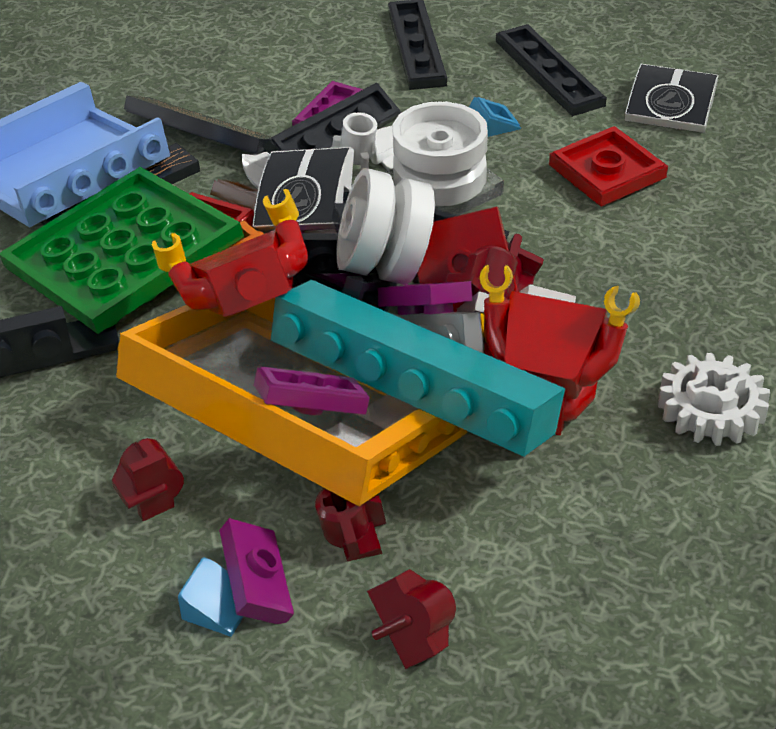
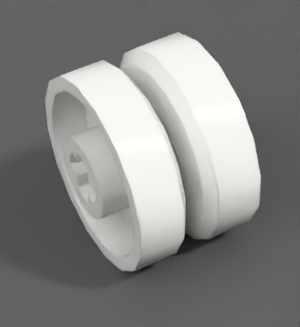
M445 101L415 105L398 115L392 124L395 187L402 179H411L431 184L434 191L435 206H452L463 203L481 192L486 183L487 163L485 153L487 152L488 130L487 122L479 112L462 104Z
M369 168L362 169L356 176L349 191L339 227L337 241V264L339 270L367 276L376 267L379 279L408 285L414 279L422 264L432 231L435 198L431 184L411 179H402L395 187L390 174Z

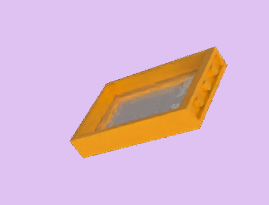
M275 298L227 317H223L210 310L196 311L184 305L120 333L117 378L357 506H361L468 432L358 380L356 381L370 397L366 415L323 410L321 415L315 416L297 412L290 406L265 404L254 386L257 368L269 367L349 377L270 341Z

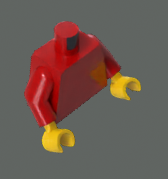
M283 189L286 197L279 204L272 205L268 195L263 199L266 211L273 225L276 226L275 230L191 264L186 262L179 235L175 233L170 234L173 246L169 248H159L156 241L152 242L159 269L168 272L174 286L189 308L196 311L210 310L223 317H227L283 295L292 289L293 276L305 267L308 254L299 223L296 221L299 211L289 190Z
M489 265L482 269L480 283L489 292V297L484 300V337L491 357L565 388L563 398L577 399L583 387L593 386L617 364L628 329L627 323L624 322L626 315L634 313L640 305V298L637 292L631 294L630 303L626 310L619 309L615 304V296L618 293L619 286L612 287L605 294V308L511 291L510 299L504 297V290L510 286L513 279V273L509 266L505 265L504 267L505 282L502 286H494L489 282ZM607 311L610 313L609 318H607Z

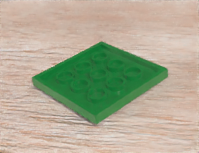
M138 167L0 252V258L6 269L58 306H62L66 312L99 334L106 328L117 324L121 318L142 304L152 301L157 294L173 285L168 272L162 271L158 267L152 247L153 241H156L159 248H169L173 246L170 234L175 233L179 235L186 262L191 264L227 249L244 238L241 224L237 220L144 168Z

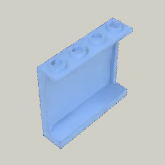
M83 82L72 85L1 118L0 210L30 228L98 193L138 167L145 169L169 157L170 153L161 119L157 117L139 127L132 126L97 109L90 86Z

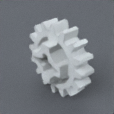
M707 353L705 361H699L693 355H688L686 366L674 362L671 365V372L663 374L658 407L664 409L663 420L665 422L677 421L676 433L682 434L688 430L694 432V442L699 443L703 440L704 436L712 437L715 446H721L722 438L728 436L737 444L741 443L743 432L754 436L757 434L759 424L765 423L769 407L770 389L762 388L764 382L762 375H749L750 364L746 363L739 367L734 366L732 356L728 355L724 358L723 362L715 360L712 353Z

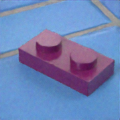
M471 281L377 288L379 307L397 306L398 315L454 312L453 303L472 301Z

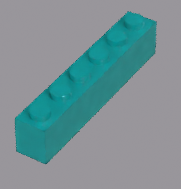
M313 280L275 297L270 341L344 375L355 378V380L523 457L556 433L565 388Z

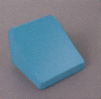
M474 97L469 105V108L479 112L486 120L488 137L521 129L520 124L505 105L480 97Z
M203 557L178 595L181 618L187 622L231 637L244 616L236 614L228 571L216 562Z

